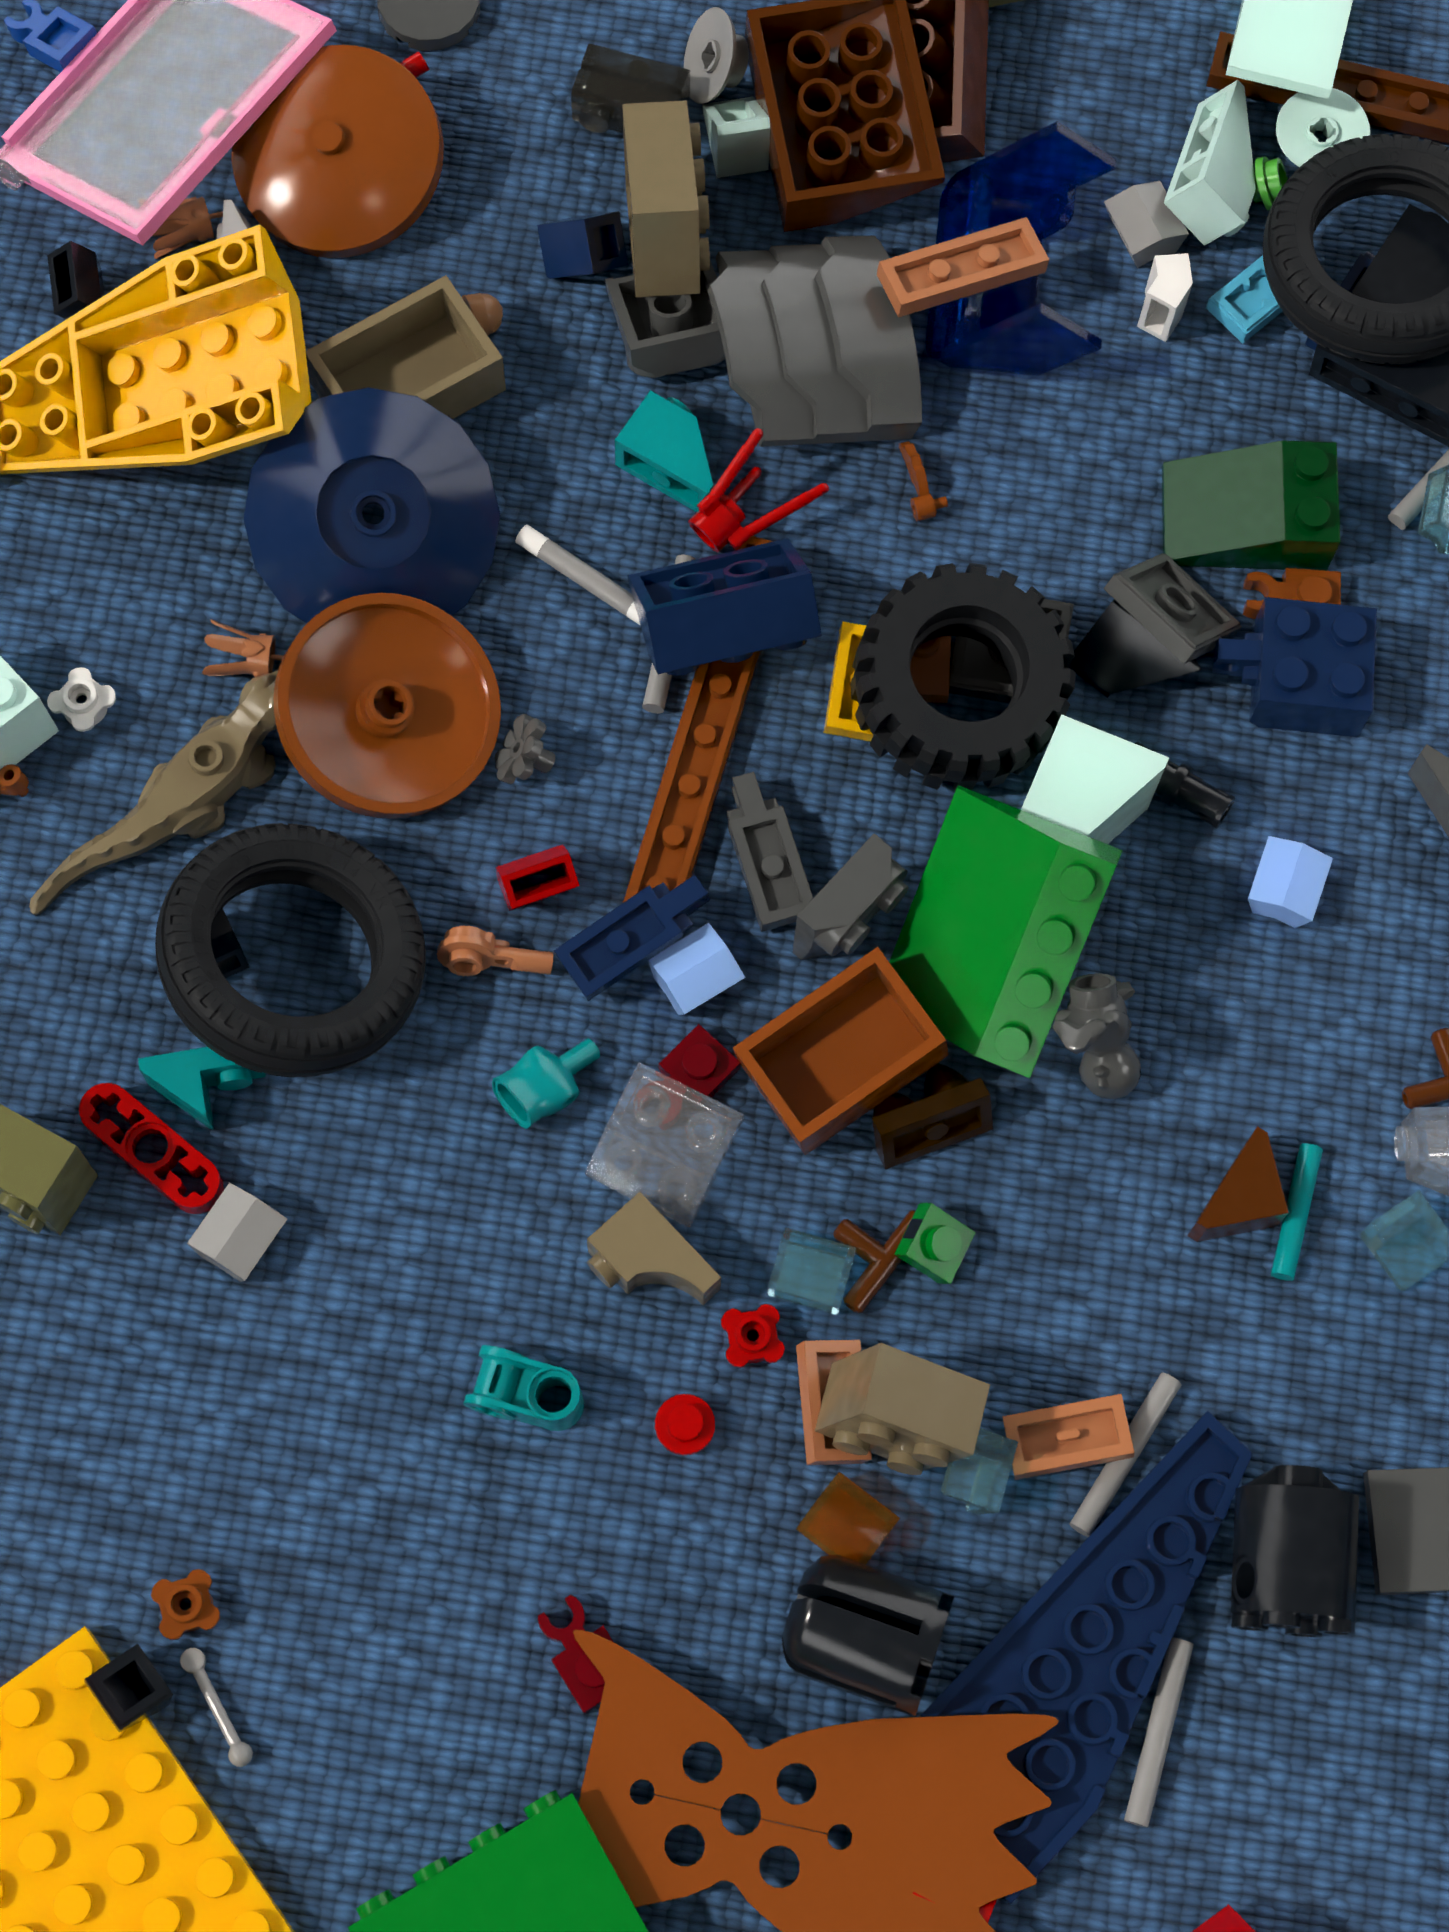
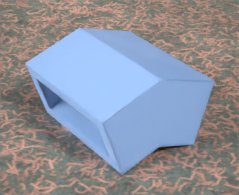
M1268 836L1248 896L1252 913L1275 918L1293 928L1312 922L1333 858L1304 843Z
M709 923L648 960L654 980L666 994L678 1015H685L746 978L727 945Z

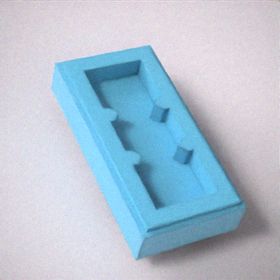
M1263 255L1211 296L1206 306V309L1242 344L1283 312L1270 289L1265 273Z

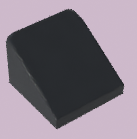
M136 1644L84 1679L85 1684L119 1733L168 1706L173 1696V1693L139 1644Z

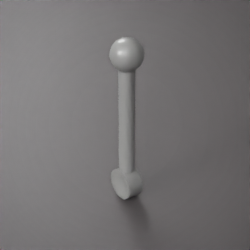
M197 1648L186 1649L180 1657L181 1667L189 1674H193L230 1747L228 1751L229 1761L236 1767L246 1766L252 1759V1748L249 1744L241 1742L204 1669L206 1666L204 1653Z

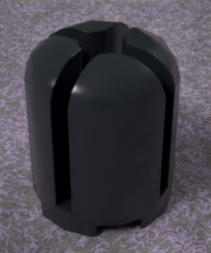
M837 1554L821 1556L803 1573L797 1589V1599L792 1602L782 1637V1647L786 1663L797 1675L915 1717L947 1617L949 1616L954 1595Z

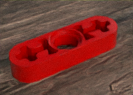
M101 1083L91 1087L83 1095L79 1105V1115L92 1136L182 1211L190 1214H202L210 1211L222 1194L224 1184L216 1166L121 1086L113 1083ZM117 1100L119 1101L116 1108L122 1118L131 1125L125 1135L109 1119H104L97 1124L100 1116L96 1111V1107L101 1102L111 1106ZM138 1117L143 1118V1120L136 1123ZM148 1134L162 1135L168 1142L166 1154L162 1159L154 1163L141 1162L135 1155L138 1141ZM123 1138V1141H122L121 1144H118V1143L116 1142V1141H118V1140H120V1139ZM181 1153H185L187 1155L179 1160ZM177 1162L194 1178L200 1177L203 1173L207 1174L203 1180L208 1187L205 1194L200 1196L198 1193L192 1192L187 1197L183 1196L187 1189L181 1179L171 1171ZM167 1174L164 1181L160 1179L161 1176Z

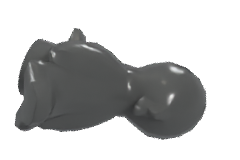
M1095 973L1076 977L1069 982L1070 1001L1068 1002L1067 1009L1057 1012L1053 1029L1070 1052L1075 1054L1084 1052L1079 1073L1082 1082L1093 1094L1106 1099L1125 1097L1138 1085L1141 1077L1139 1057L1135 1050L1126 1042L1130 1035L1132 1023L1127 1015L1124 1001L1132 997L1135 990L1132 988L1130 981H1116L1114 976Z

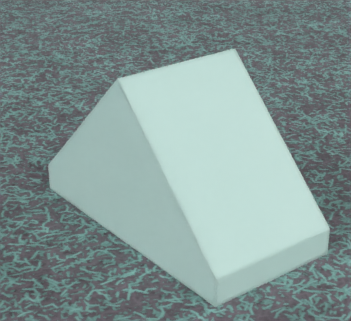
M754 97L702 104L717 178L768 170L770 119Z

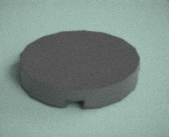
M377 0L379 19L387 34L396 41L398 37L401 41L408 42L410 48L419 51L443 50L460 43L469 34L468 29L473 26L475 21L477 23L480 16V0Z

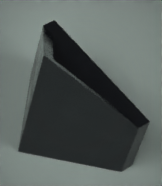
M1115 599L1074 650L1075 657L1068 666L1069 669L1076 672L1078 676L1107 698L1110 694L1201 670L1196 659L1186 664L1181 663Z

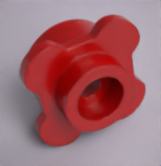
M763 1304L756 1311L741 1312L733 1308L724 1313L721 1319V1327L728 1333L729 1348L726 1351V1359L732 1366L742 1368L747 1363H759L764 1360L768 1363H775L782 1358L785 1346L778 1339L776 1324L779 1322L780 1315L774 1306ZM753 1330L758 1333L759 1337L756 1341H750L747 1338L749 1331Z

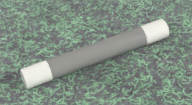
M528 524L519 531L515 543L640 625L632 593Z

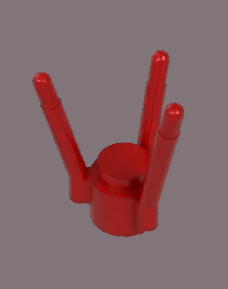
M760 428L753 430L710 493L697 504L699 511L688 520L690 527L697 536L717 553L728 543L735 550H738L750 537L803 508L829 490V486L826 483H821L742 527L740 524L746 519V515L736 503L760 477L762 473L761 468L753 467L728 495L724 493L763 437V430Z

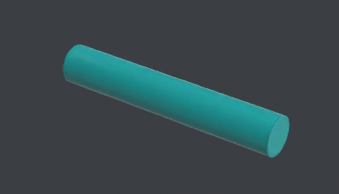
M1301 1143L1299 1146L1287 1199L1289 1213L1282 1222L1271 1270V1276L1280 1280L1293 1281L1295 1278L1323 1152L1321 1147L1314 1144Z

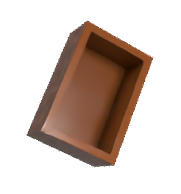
M878 947L733 1047L741 1066L804 1155L813 1151L949 1055L946 1039Z

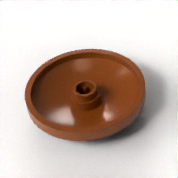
M355 45L323 46L232 146V168L236 186L248 210L271 236L293 250L325 258H346L374 251L387 245L408 230L421 216L432 199L439 183L444 159V141L440 120L423 86L409 70L393 58L370 48Z
M369 593L353 596L327 607L314 616L298 633L287 649L278 669L274 688V716L279 738L287 756L302 778L326 799L349 811L376 818L398 819L418 816L438 809L460 795L478 777L491 757L497 741L501 719V701L495 673L488 657L474 636L459 621L439 607L411 596L395 593Z

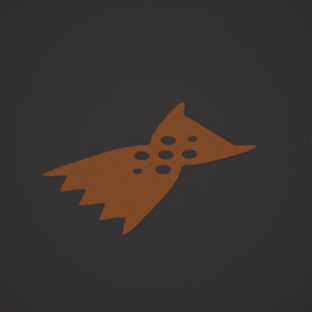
M583 1630L573 1631L576 1641L605 1681L578 1804L635 1907L686 1897L707 1889L719 1881H728L733 1883L746 1901L781 1932H996L979 1913L980 1907L988 1902L1036 1885L1037 1878L999 1842L994 1835V1829L1007 1822L1048 1808L1052 1804L1049 1797L1011 1764L1007 1758V1753L1043 1735L1056 1726L1059 1722L1056 1717L1039 1714H986L869 1719L798 1733L778 1740L763 1749H754L748 1746L742 1735L722 1715L643 1659L595 1633ZM697 1742H708L714 1745L720 1751L722 1757V1768L719 1775L707 1783H698L691 1780L685 1774L683 1768V1756L686 1750ZM793 1763L809 1767L816 1778V1790L813 1797L808 1802L800 1805L786 1802L777 1790V1778L780 1771L785 1766ZM640 1779L649 1781L654 1787L655 1795L653 1799L644 1805L635 1803L630 1795L632 1785ZM736 1794H746L753 1797L761 1810V1819L758 1826L746 1835H735L729 1832L721 1820V1810H718L722 1809L724 1802L729 1797ZM837 1824L847 1826L852 1833L850 1845L843 1850L833 1848L828 1841L827 1834L829 1830ZM679 1825H690L697 1828L705 1841L702 1857L690 1866H679L673 1863L667 1857L665 1851V1840L668 1833ZM775 1846H785L791 1849L797 1855L800 1863L799 1874L796 1880L784 1888H775L767 1884L760 1873L762 1855L768 1849ZM913 1892H915V1893H917V1894H919V1895H921V1896H923V1897H925V1898H927V1899H929V1900H926V1899L921 1898V1897H919V1896H917V1895H914Z

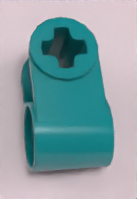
M490 1345L481 1346L478 1356L483 1359L473 1393L466 1394L463 1402L464 1406L491 1417L516 1420L550 1431L569 1429L579 1421L584 1412L585 1401L578 1381L570 1371L562 1367L529 1359L524 1355L504 1348ZM563 1386L569 1389L571 1400L563 1410L547 1412L539 1406L540 1398L548 1388Z

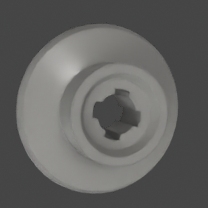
M719 7L709 8L698 18L690 33L685 50L684 82L690 98L698 104L714 100L725 87H736L742 80L748 65L749 50L747 41L742 35L735 33L734 24L730 16Z

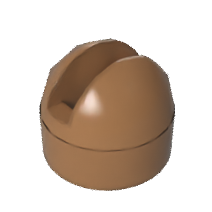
M486 293L463 295L462 299L486 334L495 333L500 327L503 317V307L498 299Z

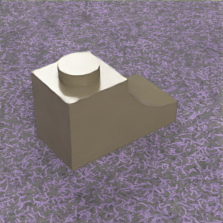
M640 1191L587 1238L588 1252L592 1256L587 1261V1264L608 1288H612L618 1283L629 1294L636 1287L642 1285H668L688 1293L702 1305L720 1291L721 1276Z

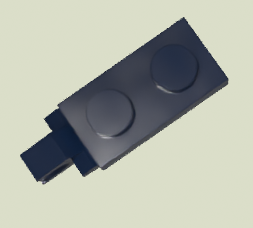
M696 875L672 891L668 889L664 882L654 888H651L649 885L553 951L587 1001H590L682 938L683 933L694 926L688 916L710 901L709 893Z

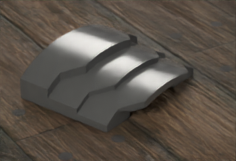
M875 235L825 237L821 244L771 246L769 250L722 251L717 253L716 262L719 276L710 285L708 294L721 334L729 385L742 399L750 404L755 428L763 430V437L759 441L760 447L912 439L922 424L921 383L910 315L898 318L877 276L879 261L889 259V256Z

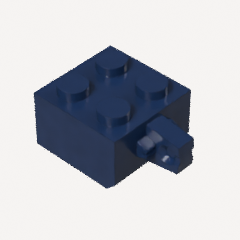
M1265 597L1255 619L1254 633H1246L1244 639H1218L1213 651L1212 672L1242 677V684L1251 686L1249 722L1257 727L1359 737L1373 712L1377 608Z

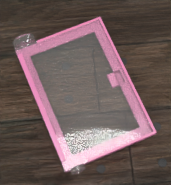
M127 0L1 136L6 144L0 149V181L14 191H17L23 183H26L143 246L337 31L333 21L291 0Z

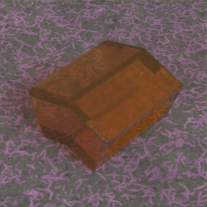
M838 1472L796 1530L829 1555L837 1554L867 1565L900 1518L841 1472Z

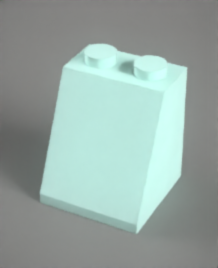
M1061 714L1021 810L1109 844L1148 809L1169 757Z

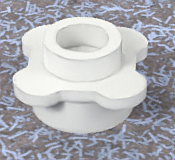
M79 667L69 672L68 681L59 691H53L49 694L47 704L51 712L55 714L62 713L75 730L85 732L91 730L105 717L107 708L112 707L116 701V694L111 686H101L93 680L88 669ZM84 695L87 697V700L84 703H78L77 698Z

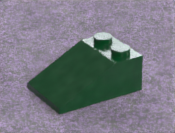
M1282 440L1163 462V553H1166L1179 566L1278 570L1298 568L1327 571L1340 544L1337 442Z

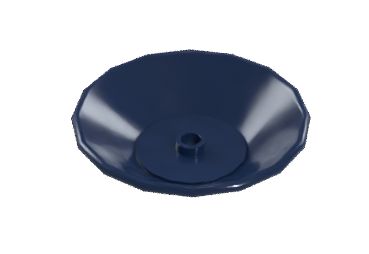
M367 387L316 399L304 408V413L289 434L268 441L251 469L243 520L255 569L282 607L300 620L308 623L318 613L341 600L369 593H395L411 596L437 606L451 616L468 604L493 563L501 514L490 466L461 424L418 396ZM372 503L381 506L384 511L383 520L375 525L367 523L362 516L364 507Z

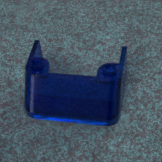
M1056 121L960 170L948 181L940 199L936 244L1027 217L1042 245V239L1065 228L1074 215L1076 188L1116 169L1117 159ZM1039 275L929 308L926 351L930 357L948 367L1039 376L1100 350L1102 339L1042 303L1036 305Z

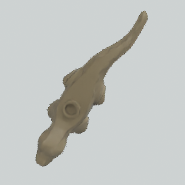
M278 670L248 681L241 691L239 704L228 716L220 715L208 719L201 727L199 733L183 746L168 763L158 764L148 779L139 797L138 804L113 827L77 848L59 865L31 898L29 905L31 913L35 916L40 915L71 884L99 868L140 855L177 835L188 834L191 838L197 839L220 830L224 826V803L242 786L252 789L271 780L276 768L275 758L273 755L267 754L262 742L270 731L277 729L274 716V688Z

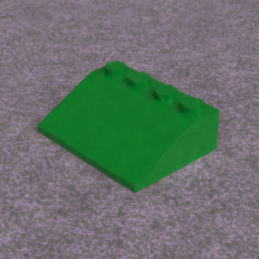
M958 785L889 963L945 1039L978 1058L1030 1078L1123 850Z

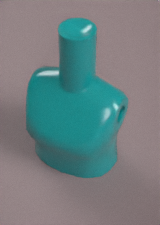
M589 1038L559 1057L542 1046H534L522 1056L514 1067L493 1078V1092L511 1118L521 1127L528 1129L543 1117L563 1110L578 1097L579 1089L573 1075L600 1058V1051L597 1045Z

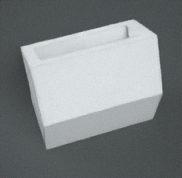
M1188 253L1156 255L1145 288L1146 297L1137 327L1164 342L1168 340L1181 320L1193 284Z

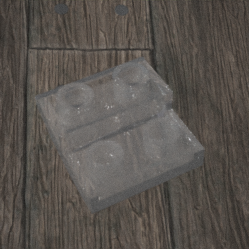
M638 1062L597 1144L585 1175L631 1199L640 1191L661 1214L690 1228L717 1177V1170L744 1120V1114Z

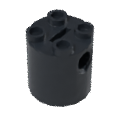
M1299 1465L1274 1466L1247 1484L1236 1488L1231 1592L1232 1628L1253 1631H1267L1269 1627L1285 1628L1286 1635L1298 1637H1322V1633L1355 1635L1359 1524L1358 1495L1341 1491L1323 1474L1322 1469Z

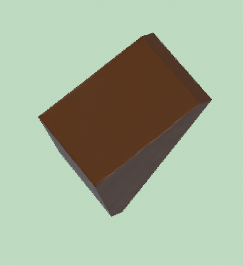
M1258 1126L1256 1127L1187 1235L1196 1242L1277 1227L1289 1213L1266 1131Z

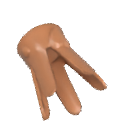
M203 196L185 199L152 235H164L153 243V248L157 251L154 254V258L157 259L191 241H206L207 239L214 238L211 219L223 217V211L209 214ZM140 203L142 208L148 205V203Z
M211 619L212 624L248 639L208 634L204 638L205 643L209 647L246 657L247 660L206 666L202 671L203 675L251 674L254 677L272 673L275 660L282 661L284 655H275V635H267L265 633L251 635Z

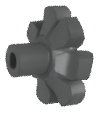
M521 714L514 720V730H509L502 743L506 749H500L495 753V768L498 770V780L511 785L517 777L522 780L528 779L532 775L533 769L543 773H548L555 763V754L544 749L543 742L540 740L547 728L544 722L537 718L534 719L527 714Z

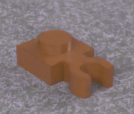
M1286 568L1282 576V582L1276 581L1271 575L1264 572H1251L1245 578L1243 589L1257 590L1264 595V598L1270 597L1341 605V572ZM1247 600L1243 608V615L1256 619L1264 600Z

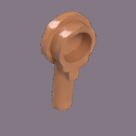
M474 926L450 928L446 931L444 940L440 942L437 948L439 962L447 967L449 971L459 976H474L490 966L551 975L553 966V952L510 947L508 941L497 940L492 932H486Z

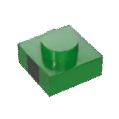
M919 1203L894 1255L938 1284H951L976 1232L933 1203Z

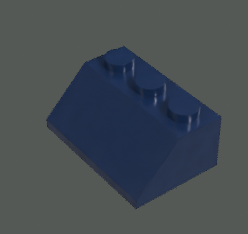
M788 538L627 575L648 655L657 674L685 675L697 670L700 664L718 660L726 663L741 662L749 659L753 652L773 647L779 650H792L805 645L807 639L822 636L812 574Z

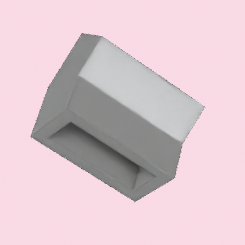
M1161 181L1133 185L1104 201L1109 217L1137 268L1152 261L1156 255L1175 254L1189 235L1185 225L1164 204L1167 192Z
M229 1182L187 1244L201 1258L219 1267L239 1282L247 1279L287 1221V1218L257 1197Z

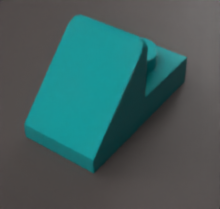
M209 1047L138 1058L139 1070L151 1088L211 1130H214L208 1087L217 1085V1088L220 1090H238L250 1086L253 1083L252 1079L266 1077V1073L256 1072L237 1065L235 1062L218 1055Z

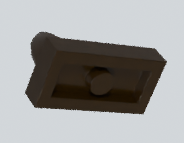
M937 1063L928 1069L926 1074L924 1099L914 1102L908 1097L895 1092L875 1106L872 1122L876 1150L885 1170L993 1130L991 1098L983 1080L978 1078L969 1081L956 1070Z

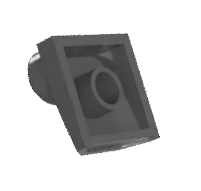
M711 261L710 271H700V294L636 297L634 275L613 279V277L605 279L606 289L625 345L627 365L634 373L643 377L657 378L711 366L725 360L721 334L708 294L710 285L717 279Z
M875 833L797 915L792 953L800 960L829 955L833 957L841 951H844L847 955L852 954L868 936L871 928L867 924L880 910L886 914L891 912L907 893L909 887L903 881L908 871L892 858V847Z

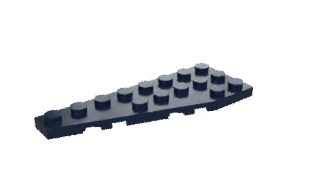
M1209 1411L1194 1424L919 1716L1039 1714L1053 1716L1059 1720L1056 1726L1043 1735L1007 1753V1758L1011 1764L1049 1797L1052 1804L1048 1808L1007 1822L994 1829V1835L999 1842L1035 1877L1097 1811L1111 1773L1129 1738L1128 1734L1144 1698L1147 1697L1185 1610L1184 1606L1196 1579L1199 1578L1212 1542L1221 1522L1227 1514L1236 1488H1238L1253 1454ZM1023 1890L1002 1898L1008 1904H1012Z

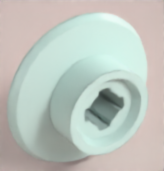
M1332 88L1329 99L1300 92L1294 94L1282 106L1276 121V136L1280 148L1286 157L1298 167L1328 147H1334L1333 145L1358 137L1362 139V136L1370 135V124L1361 105L1347 93ZM1315 131H1322L1323 135L1327 137L1326 141L1319 142L1318 138L1314 135Z

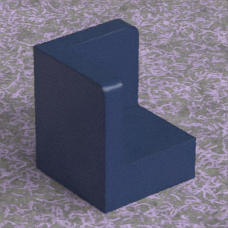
M619 211L571 217L537 225L545 272L549 279L595 274L628 265Z

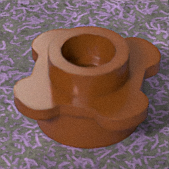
M195 1569L189 1573L187 1578L174 1582L161 1579L153 1586L151 1597L160 1607L162 1621L159 1624V1630L164 1637L170 1640H177L182 1637L184 1632H192L200 1628L211 1630L218 1624L220 1611L213 1605V1599L209 1592L212 1579L205 1571ZM183 1599H190V1609L182 1610L180 1608V1603Z

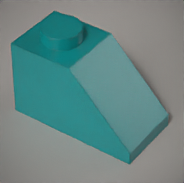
M650 390L615 438V465L691 510L698 512L697 504L710 493L714 485L697 417L681 401L672 397L665 399Z

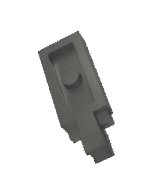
M754 772L732 777L734 786H731L737 808L727 811L728 830L760 930L763 932L794 923L797 920V915L813 899L784 807L783 805H778L776 798L763 801Z

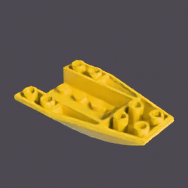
M259 224L167 256L1 360L0 474L193 465L289 434L304 413V408L311 403V392L300 300L266 229Z

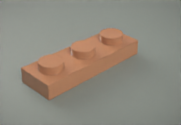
M1025 217L879 261L877 276L899 318L1045 273L1049 258L1028 218Z

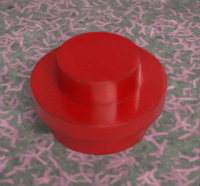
M675 1395L666 1400L656 1414V1435L663 1447L674 1454L683 1456L696 1454L706 1448L713 1438L715 1432L713 1411L703 1399L695 1395Z

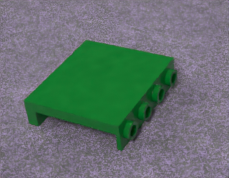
M556 1790L525 1807L523 1810L528 1820L508 1832L499 1823L471 1839L468 1844L473 1853L450 1865L446 1856H443L414 1873L412 1877L417 1886L394 1899L390 1889L363 1903L356 1908L361 1919L348 1927L350 1932H648L573 1793L561 1799Z

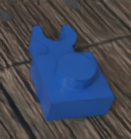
M36 0L22 1L29 16L28 19L15 21L8 16L4 19L12 38L19 43H24L30 56L60 73L97 34L93 25L58 6L46 16Z

